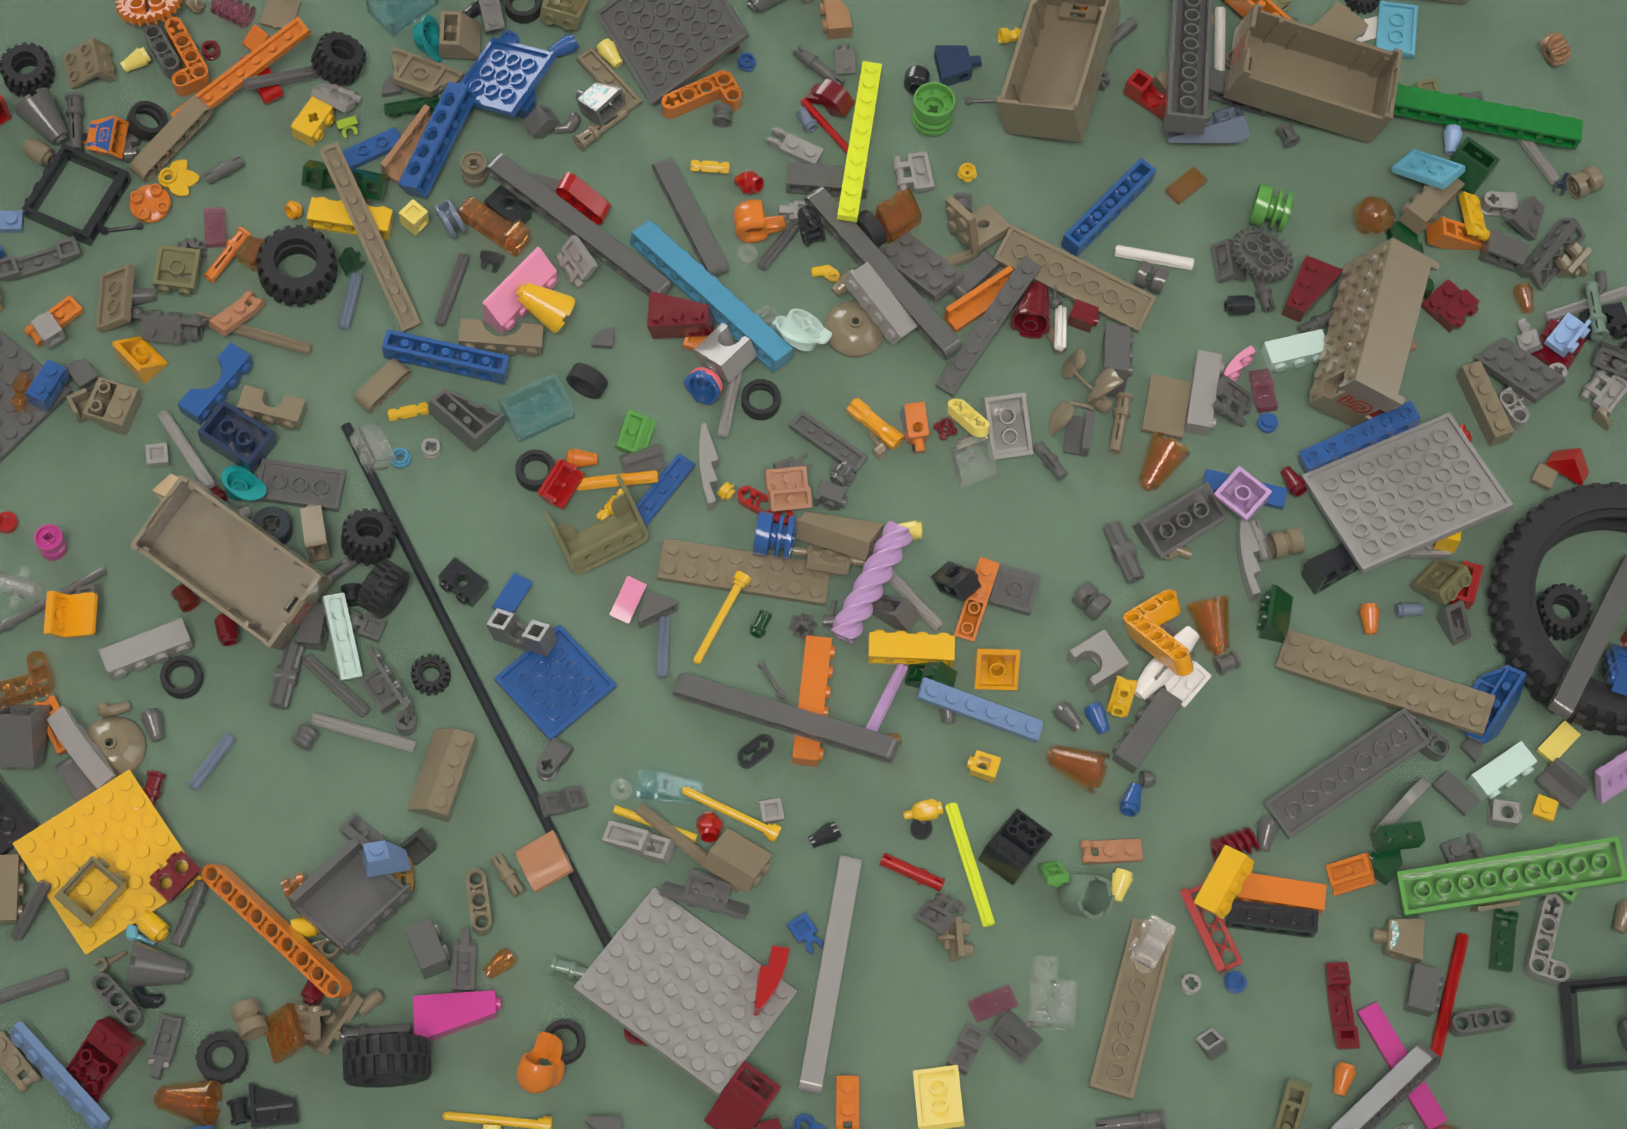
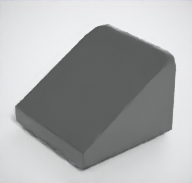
M1213 1027L1195 1038V1042L1210 1061L1215 1060L1228 1050L1226 1040Z

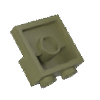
M545 0L541 6L540 20L547 25L555 24L562 26L565 30L573 29L577 31L583 21L584 13L590 4V0Z
M159 245L152 281L154 288L158 289L157 291L162 294H170V291H177L179 295L186 297L190 296L191 293L196 294L200 275L198 270L201 250Z
M1436 558L1410 586L1413 591L1428 595L1432 602L1446 605L1457 598L1458 592L1461 589L1470 585L1472 576L1466 565Z

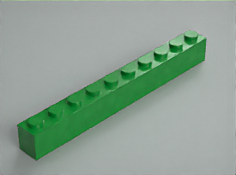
M1400 83L1397 86L1393 113L1396 116L1442 125H1458L1463 129L1576 150L1582 140L1583 120L1576 119L1575 117H1565L1555 113H1544L1534 109L1519 108L1514 105L1508 106L1497 102L1482 101L1477 98H1467L1457 94L1441 93L1437 90L1431 91L1421 89L1420 87H1410Z

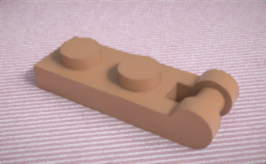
M247 290L239 300L210 319L209 326L225 337L265 307L266 302L261 298H256L253 292Z
M1141 838L1104 841L1085 840L1080 842V849L1083 850V856L1081 857L1083 865L1143 861ZM1092 850H1097V856L1092 855Z

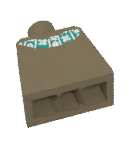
M1425 919L1389 920L1385 924L1384 930L1373 929L1371 940L1372 942L1383 943V955L1413 965L1419 964L1423 960Z

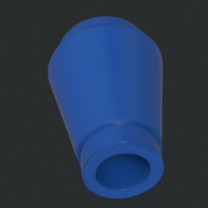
M566 34L548 49L556 57L576 52L575 50L579 46L573 34Z
M1100 701L1084 708L1086 712L1084 715L1098 735L1110 730L1104 705L1102 706Z
M1137 783L1129 785L1119 803L1120 812L1123 815L1134 817L1140 812L1141 785Z

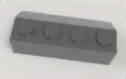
M1207 481L1132 527L1142 544L1159 559H1162L1224 521L1229 516L1220 501L1213 496L1214 491Z

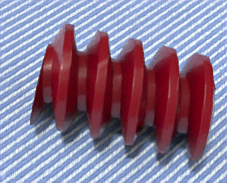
M1244 827L1242 831L1235 830L1234 834L1229 832L1226 837L1221 835L1218 839L1213 838L1210 840V851L1214 862L1218 859L1225 845L1242 853L1246 850L1249 855L1252 854V847H1254L1256 852L1260 851L1259 842L1249 827Z

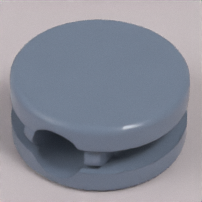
M446 199L440 206L439 204L435 205L434 210L449 236L455 239L457 235L453 228L457 226L462 234L467 232V229L451 201Z

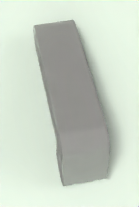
M1554 363L1549 366L1566 377L1567 368L1563 364ZM1509 387L1503 390L1498 398L1513 430L1519 431L1530 417L1525 404L1531 401Z
M1556 894L1546 896L1538 905L1523 966L1524 974L1528 978L1551 986L1561 985V982L1566 981L1570 976V969L1567 964L1551 959L1563 910V900ZM1542 922L1549 925L1550 931L1543 928ZM1537 942L1544 945L1545 951L1538 948ZM1532 963L1538 964L1540 971L1534 970ZM1553 971H1559L1561 974V978H1557L1554 975Z

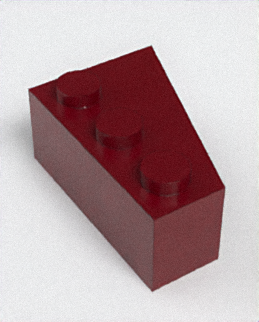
M1306 255L1281 315L1300 323L1322 297L1340 280L1343 269Z
M650 291L647 328L653 339L709 336L713 332L714 316L709 305Z

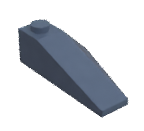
M1238 104L1213 112V117L1207 118L1204 135L1171 131L1165 133L1169 143L1238 144L1250 138L1245 115Z

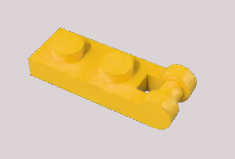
M1463 191L1459 195V201L1467 234L1473 237L1477 236L1482 241H1487L1490 237V231L1485 226L1480 199L1474 194Z

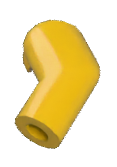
M831 265L810 268L812 278L823 276L831 282H837L840 278L839 271Z

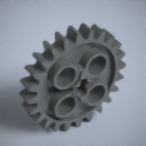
M1249 226L1246 230L1242 228L1231 242L1232 247L1230 250L1233 251L1231 256L1237 258L1235 263L1241 264L1240 269H1246L1247 275L1252 273L1253 279L1258 276L1261 282L1265 278L1268 283L1272 279L1278 282L1279 279L1283 280L1285 276L1287 277L1294 266L1292 264L1294 258L1291 257L1293 252L1287 251L1290 246L1283 245L1285 240L1277 239L1278 234L1273 236L1271 230L1265 232L1264 227L1260 230L1256 226L1253 229Z

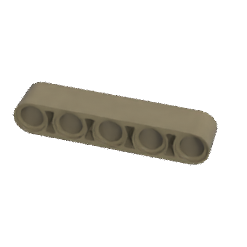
M197 96L192 97L133 159L129 167L130 170L144 182L151 181L211 117L212 109Z

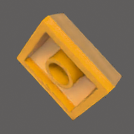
M141 336L117 340L112 343L117 358L143 384L168 365V362L146 340H141Z
M977 649L974 657V689L1017 690L1020 650Z

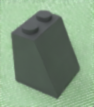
M6 705L0 709V767L2 770L22 767V770L29 771L36 769V766L44 762L48 721L46 719L49 718V705Z

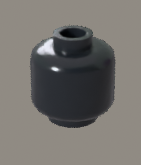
M920 65L909 67L904 75V88L909 93L915 95L916 90L921 85L930 82V73L925 67Z

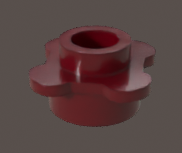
M948 417L941 419L939 423L936 422L933 425V429L938 432L941 440H946L947 437L956 435L958 429L954 427L953 421Z

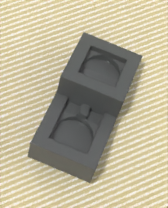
M582 786L563 788L560 792L545 793L537 797L544 817L566 814L589 806Z
M966 1023L946 1066L958 1065L959 1073L966 1076L987 1032Z

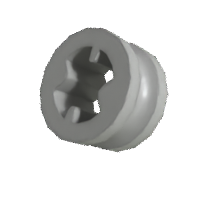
M427 438L422 442V453L426 458L435 459L440 455L441 447L437 439ZM427 446H435V451L428 450Z
M1193 973L1185 975L1180 982V989L1186 995H1194L1201 988L1200 978ZM1189 979L1192 980L1193 984H1196V987L1194 986L1192 990L1189 989V985H1185V982L1187 983Z

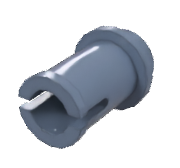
M806 107L799 108L801 114L799 111H796L795 115L803 124V130L808 133L814 132L818 128L817 120L811 117Z
M1399 602L1394 608L1395 615L1400 618L1405 616H1422L1423 605L1421 602L1407 604Z

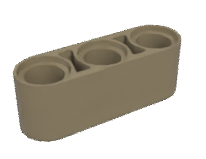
M391 359L357 391L354 400L369 413H373L409 379L411 371L398 359Z
M474 868L466 874L473 930L477 935L486 936L493 929L485 873L478 868ZM474 877L482 879L478 885H473L470 881ZM478 898L485 900L482 906H475L473 903ZM479 920L488 921V925L484 928L476 926Z

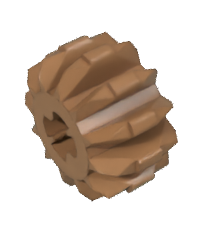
M1556 32L1548 34L1545 38L1541 39V52L1544 58H1546L1547 63L1554 67L1562 65L1570 59L1572 54L1564 35Z

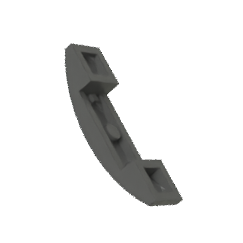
M74 236L54 242V247L19 258H14V255L1 258L0 280H15L39 275L71 262L81 255Z

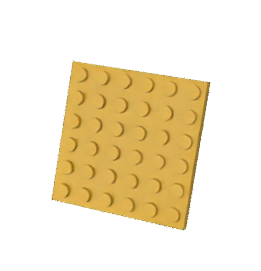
M127 770L12 843L37 882L46 880L51 884L47 897L86 956L126 931L128 925H135L137 918L145 910L155 912L168 903L150 886V876L158 868L162 870L168 864L166 860L174 852L178 854L181 850L183 851L130 770ZM93 856L95 859L101 857L110 865L107 869L113 874L116 871L127 880L124 884L128 889L89 929L58 902L54 896L86 861ZM181 862L176 866V871L179 873H184L188 869V864L185 862ZM94 867L70 892L68 897L92 916L118 887ZM199 875L195 880L202 881V878ZM163 879L160 882L161 889H168L172 885L170 879ZM195 880L182 893L192 888Z

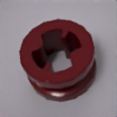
M208 40L201 46L203 57L206 60L214 61L219 58L221 52L216 41ZM210 48H214V51L212 50V53H208L207 50L210 51Z

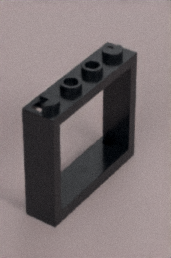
M63 143L59 151L55 152L50 165L45 167L40 181L35 183L29 198L24 200L25 204L22 210L27 219L68 237L74 236L75 240L92 246L100 233V228L105 225L132 181L128 171ZM69 161L113 179L112 184L83 230L38 211Z
M1627 976L1561 982L1567 1070L1573 1074L1627 1070V1061L1582 1064L1577 992L1627 988Z

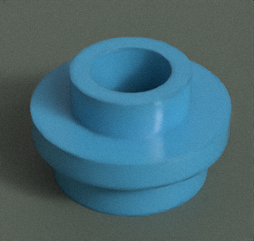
M404 448L394 449L389 457L390 463L396 468H404L411 461L409 451ZM398 457H403L404 460H402V461H397V458H398Z

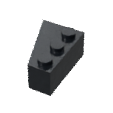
M1340 543L1337 547L1309 559L1304 564L1301 577L1313 594L1316 595L1356 572L1359 568L1343 543Z

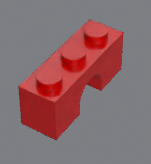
M1137 68L1127 80L1123 94L1164 121L1165 94L1156 90L1153 85L1154 78Z

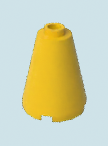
M526 282L524 285L520 284L515 293L517 301L554 334L562 328L565 323L563 320L566 316L570 315L575 304V299L570 295Z

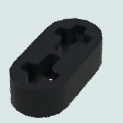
M761 734L744 746L737 755L739 766L750 769L773 751L774 741L772 737ZM760 741L763 743L768 742V749L762 747L760 750H757L760 747ZM754 753L751 756L750 762L748 760L743 761V754L748 756Z

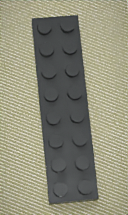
M1403 708L1264 802L1263 805L1273 819L1278 822V826L1286 837L1291 839L1428 746L1431 742L1408 711Z

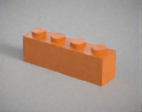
M1250 873L1242 884L1241 892L1236 895L1234 900L1319 910L1320 916L1325 910L1327 885Z

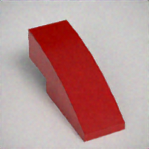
M772 945L768 966H760L757 977L754 1016H758L774 996L782 979L790 948Z

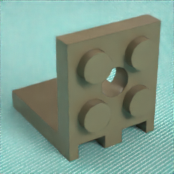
M952 195L945 199V212L948 218L947 226L952 235L956 234L959 237V242L962 245L970 247L973 255L1005 236L1011 227V224L989 204L970 213ZM983 225L988 226V227L985 228V229L979 228V227H981V226H983Z

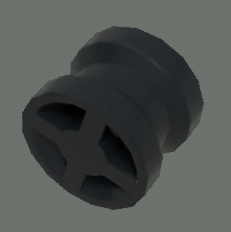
M347 583L341 586V592L345 594L348 607L359 606L357 599L361 584Z

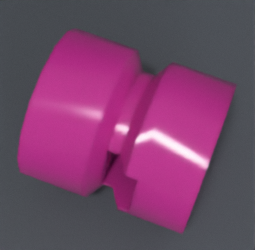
M46 524L35 532V544L45 559L56 561L65 556L68 545L59 527Z

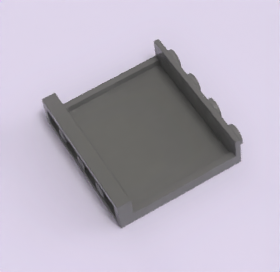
M353 837L289 895L288 898L292 909L348 956L352 951H357L368 936H373L384 921H389L399 907L405 906L410 901L412 892L409 884L404 886L391 874L367 878L362 862L360 842Z

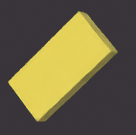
M1564 720L1536 752L1551 764L1557 757L1560 758L1581 734Z

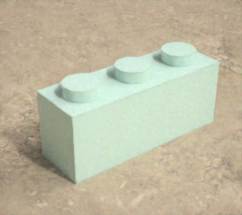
M1319 329L1264 342L1261 353L1268 372H1282L1289 367L1299 368L1311 362L1320 363L1319 356L1325 344L1323 330Z
M1520 741L1472 774L1466 782L1482 802L1487 798L1493 800L1501 794L1500 789L1505 786L1508 789L1517 783L1516 778L1520 775L1526 777L1534 771L1533 766L1537 763V760L1524 743Z

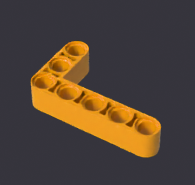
M1168 589L1126 612L1123 620L1127 634L1131 639L1176 675L1187 676L1194 670L1189 650L1160 627L1181 612L1176 591Z

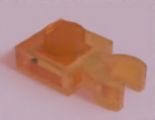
M19 371L18 378H15L13 381L15 395L12 398L11 406H14L13 410L22 412L24 400H27L25 393L32 383L28 372Z

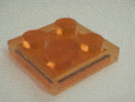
M294 1003L283 1005L265 1018L269 1027L268 1032L265 1034L274 1063L283 1062L306 1046Z

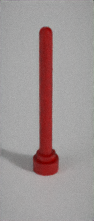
M806 98L801 99V105L807 108L809 114L817 120L819 125L847 154L849 144Z

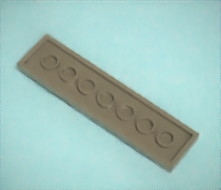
M1011 225L994 256V260L1001 263L1000 265L1004 267L1010 265L1014 271L1025 255L1042 266L1033 280L1034 282H1041L1050 290H1052L1053 285H1056L1058 294L1074 302L1078 299L1099 307L1098 314L1120 325L1130 326V330L1139 333L1157 298L1014 225Z
M664 538L657 580L730 592L734 586L733 577L738 570L752 578L749 585L741 589L739 593L825 606L830 572L806 568V560L794 558L785 560L781 556L775 558L774 555L768 554L767 556L753 555V552Z
M1132 918L1088 1088L1132 1101L1176 930L1138 918Z

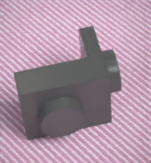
M850 45L838 46V50H833L835 55V73H856L855 49H850Z

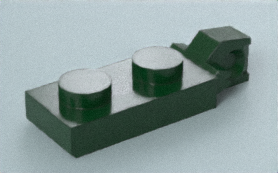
M420 97L384 103L385 115L397 117L401 116L402 112L408 111L410 114H416L420 112L425 104L433 112L439 102V97Z

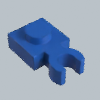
M806 912L787 924V928L798 944L805 941L806 951L810 955L813 954V949L810 947L812 943H816L820 949L823 947L822 940L814 937L818 930Z

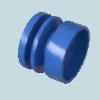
M759 511L753 555L767 556L769 549L774 548V557L778 558L779 550L782 549L784 550L783 559L789 560L796 536L795 517L790 516L788 525H784L785 515H781L779 522L774 523L773 513Z

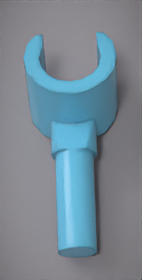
M127 926L126 937L128 940L142 941L154 947V942L138 934V926Z

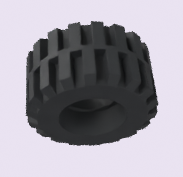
M336 31L327 32L324 36L320 37L312 54V68L316 70L315 73L318 76H322L323 80H327L331 84L336 83L339 86H342V84L349 85L358 78L366 62V51L363 50L362 44H359V41L353 39L349 34L345 35L344 32L337 33Z
M22 42V45L14 44V48L11 49L9 47L6 49L7 53L2 54L0 73L11 93L14 92L18 97L22 95L24 98L28 94L34 96L37 94L35 90L45 87L48 90L51 88L50 84L54 82L55 72L47 51L43 50L42 46L38 45L36 47L35 43L31 42L28 45L27 42ZM25 67H36L32 72L28 74L18 73L21 69Z
M363 508V511L356 510L354 514L350 513L342 526L341 549H343L344 555H348L350 561L355 560L356 564L364 563L365 566L370 564L375 566L382 560L390 558L394 551L396 538L395 523L391 522L392 518L389 515L385 516V513L382 511L377 512V509L368 510V508ZM369 535V536H373V537H375V538H374V539H367V538H363V537H361V536Z
M387 559L382 560L365 578L358 594L357 604L381 619L386 617L397 607L403 598L409 584L410 573Z
M1561 583L1559 586L1554 584L1551 588L1548 587L1536 601L1542 626L1549 638L1551 636L1554 637L1553 640L1556 641L1560 638L1562 641L1574 638L1587 625L1592 611L1589 610L1591 603L1586 601L1588 599L1587 595H1582V590L1580 588L1578 590L1574 589L1575 586L1572 584L1566 586V583ZM1553 605L1564 606L1570 612L1571 619L1565 620L1558 617L1553 610Z

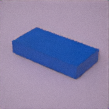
M514 572L493 604L492 609L496 610L498 608L515 613L531 589L533 582Z

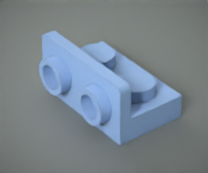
M1568 312L1544 344L1564 358L1568 352L1573 353L1579 345L1577 342L1579 338L1584 339L1590 332L1588 326L1592 321L1588 319L1584 324Z

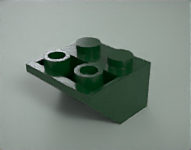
M1467 137L1450 158V161L1465 166V172L1458 177L1459 180L1465 183L1462 191L1475 194L1494 172L1500 159L1473 139Z
M1272 584L1270 590L1266 591L1264 598L1261 599L1259 610L1262 611L1261 618H1258L1256 630H1259L1258 638L1283 643L1288 635L1293 596L1278 585Z

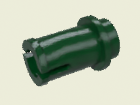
M764 610L759 611L754 625L750 626V634L752 636L762 638L766 634L765 629L772 618V614L768 611L763 614Z

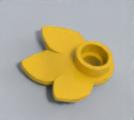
M176 160L171 163L169 168H164L160 171L158 180L160 185L169 188L172 194L188 196V187L195 185L199 181L200 176L193 171L187 170V160Z

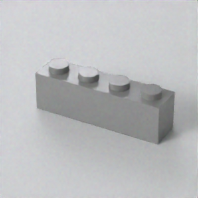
M868 262L851 272L843 281L847 290L853 294L859 305L867 312L872 322L878 326L892 346L910 335L918 327Z
M1203 350L1197 351L1194 359L1184 432L1208 436L1210 430L1215 429L1217 417H1213L1217 409L1213 407V403L1219 400L1216 398L1220 382L1219 374H1223L1225 362H1221L1222 354Z
M182 618L102 648L99 652L106 671L112 680L124 678L128 673L135 670L142 671L153 663L165 662L169 657L176 654H186L194 647Z

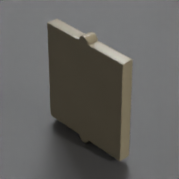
M267 0L259 24L271 27L274 30H281L297 17L301 1Z

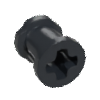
M239 1097L226 1102L227 1107H230L231 1126L242 1125L251 1121V1117L247 1113L246 1103L248 1101L246 1097Z

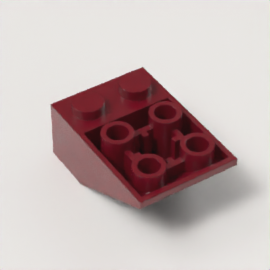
M108 1016L96 1021L66 1070L89 1096L98 1103L133 1062L144 1043L112 1017Z
M743 1061L706 1116L704 1122L713 1129H755L756 1124L760 1122L780 1094L781 1086Z

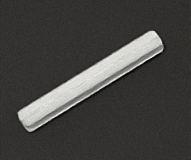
M1217 6L1214 11V69L1225 71L1226 9L1225 7Z
M1116 245L1114 255L1116 257L1137 261L1144 260L1154 264L1192 270L1194 266V259L1122 245Z

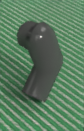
M576 112L571 113L565 123H560L555 127V134L574 132L581 122L579 114Z
M1604 270L1596 272L1599 294H1602L1607 289L1606 271Z

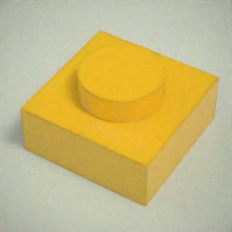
M1538 794L1530 816L1552 823L1559 802Z

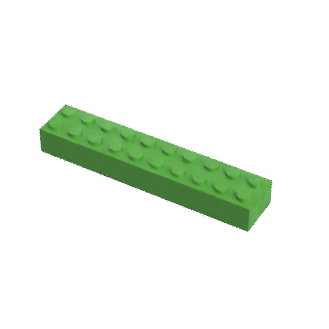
M1619 836L1397 871L1395 875L1404 918L1624 884L1627 881Z

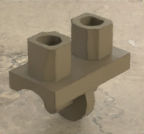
M1577 242L1571 243L1566 248L1571 258L1569 259L1566 254H1563L1554 261L1560 269L1556 273L1559 278H1562L1565 274H1572L1575 278L1577 276L1584 277L1588 274V262L1585 258L1592 252L1589 246L1582 248Z
M955 917L956 920L943 935L937 937V943L944 944V950L949 951V962H956L974 953L972 943H964L963 936L971 934V923L962 921L961 917Z

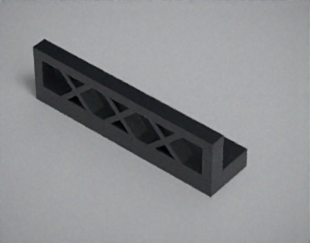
M1234 900L1225 925L1227 928L1313 938L1318 932L1319 910Z

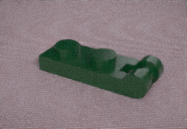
M1498 908L1494 910L1488 969L1512 972L1518 912L1510 911L1508 913ZM1501 921H1508V927L1501 926Z

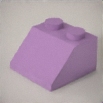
M1238 466L1213 496L1242 519L1248 521L1264 506L1272 491L1242 467Z

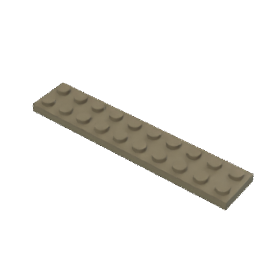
M1291 629L1288 630V635L1283 643L1275 666L1277 670L1399 710L1405 708L1411 714L1481 737L1484 734L1496 697L1492 694Z

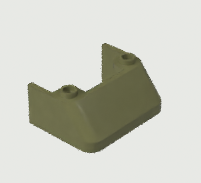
M620 475L616 476V479L623 494L614 498L611 503L614 515L576 533L574 527L570 524H561L556 527L548 512L543 513L574 573H586L643 544L648 539V530L629 489Z

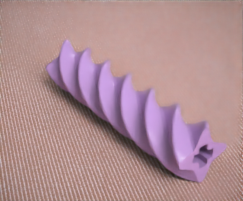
M891 520L885 525L882 537L876 542L872 555L864 564L862 574L854 582L853 591L844 601L843 610L834 619L833 628L830 631L835 638L854 646L853 639L860 636L863 632V620L868 619L873 613V602L879 600L883 595V584L888 582L893 576L892 566L899 563L903 558L902 547L909 545L913 539V536L909 533V528L900 526Z

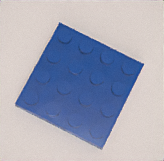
M492 37L460 84L468 85L477 95L473 107L515 117L550 68L556 56L550 51Z
M560 624L553 629L557 642L547 657L526 651L494 677V681L549 741L554 737L557 738L617 688L612 679Z

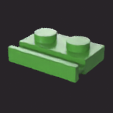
M628 409L614 448L630 453L648 447L656 420H651L645 415Z

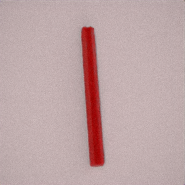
M1464 933L1456 935L1430 1047L1440 1057L1443 1054L1469 941V936Z

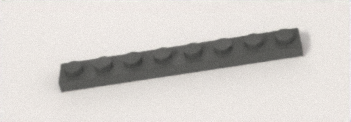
M1024 255L936 383V388L954 397L1041 270V265Z

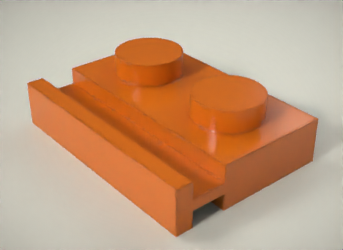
M1363 853L1325 865L1330 884L1333 887L1334 896H1340L1377 884L1369 853Z

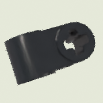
M811 206L800 208L797 217L800 226V236L804 246L809 247L811 243L825 241L826 238L820 216Z

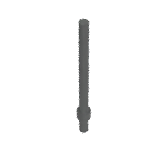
M101 567L58 592L70 595L77 591L76 587L88 585L107 573ZM46 598L11 618L8 616L1 620L0 633L5 630L8 632L14 629V625L45 609Z

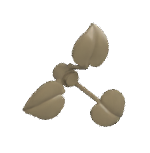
M1078 348L1065 361L1061 369V375L1063 378L1069 379L1075 374L1091 391L1087 398L1089 405L1074 401L1069 402V404L1066 401H1062L1058 404L1049 418V431L1053 437L1070 421L1074 414V406L1088 408L1091 411L1095 408L1101 413H1106L1112 405V400L1105 395L1124 382L1114 369L1108 368L1098 376L1095 386L1092 387L1078 372L1085 365L1087 358L1086 352L1081 348Z

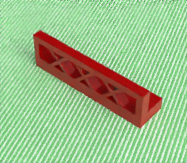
M1203 884L1190 890L1186 888L1180 891V894L1218 973L1222 974L1243 964L1223 919L1216 916L1214 925L1205 923L1203 920L1205 910L1202 909L1200 914L1197 908L1199 906L1193 903L1192 894L1199 892ZM1218 921L1222 928L1216 927ZM1207 927L1212 928L1211 933H1209ZM1215 929L1224 932L1226 938L1223 945L1213 941L1212 937ZM1227 942H1229L1231 948L1226 947ZM1217 947L1222 948L1220 954L1218 952ZM1224 950L1234 952L1237 961L1225 966L1222 960Z

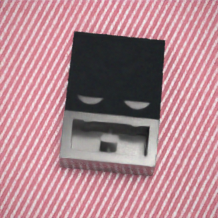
M1017 808L987 843L978 860L1013 886L1053 834Z

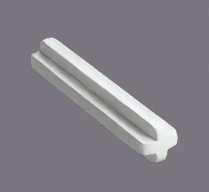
M1059 305L1055 309L1054 348L1062 352L1067 346V308Z

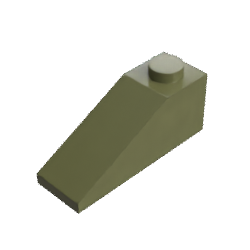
M1290 1077L1274 1129H1299L1312 1088L1311 1083Z

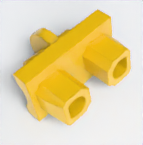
M1117 675L1107 711L1111 712L1114 716L1127 717L1138 681L1127 680Z

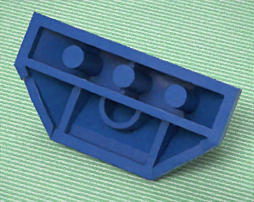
M1505 665L1501 669L1489 672L1477 679L1472 687L1473 689L1495 695L1496 697L1483 736L1464 731L1465 736L1485 744L1499 735L1520 700L1527 673Z

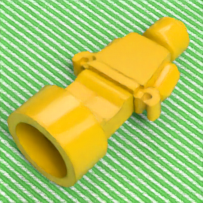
M1015 27L1014 30L1009 31L1008 28H999V44L1018 41L1021 29Z

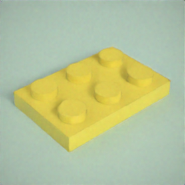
M958 1065L914 1070L918 1128L947 1129L965 1126Z

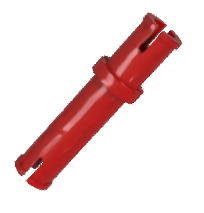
M886 852L884 853V857H882L879 864L880 866L917 881V884L920 886L923 884L938 892L941 891L945 882L944 878L927 872L928 869H920Z

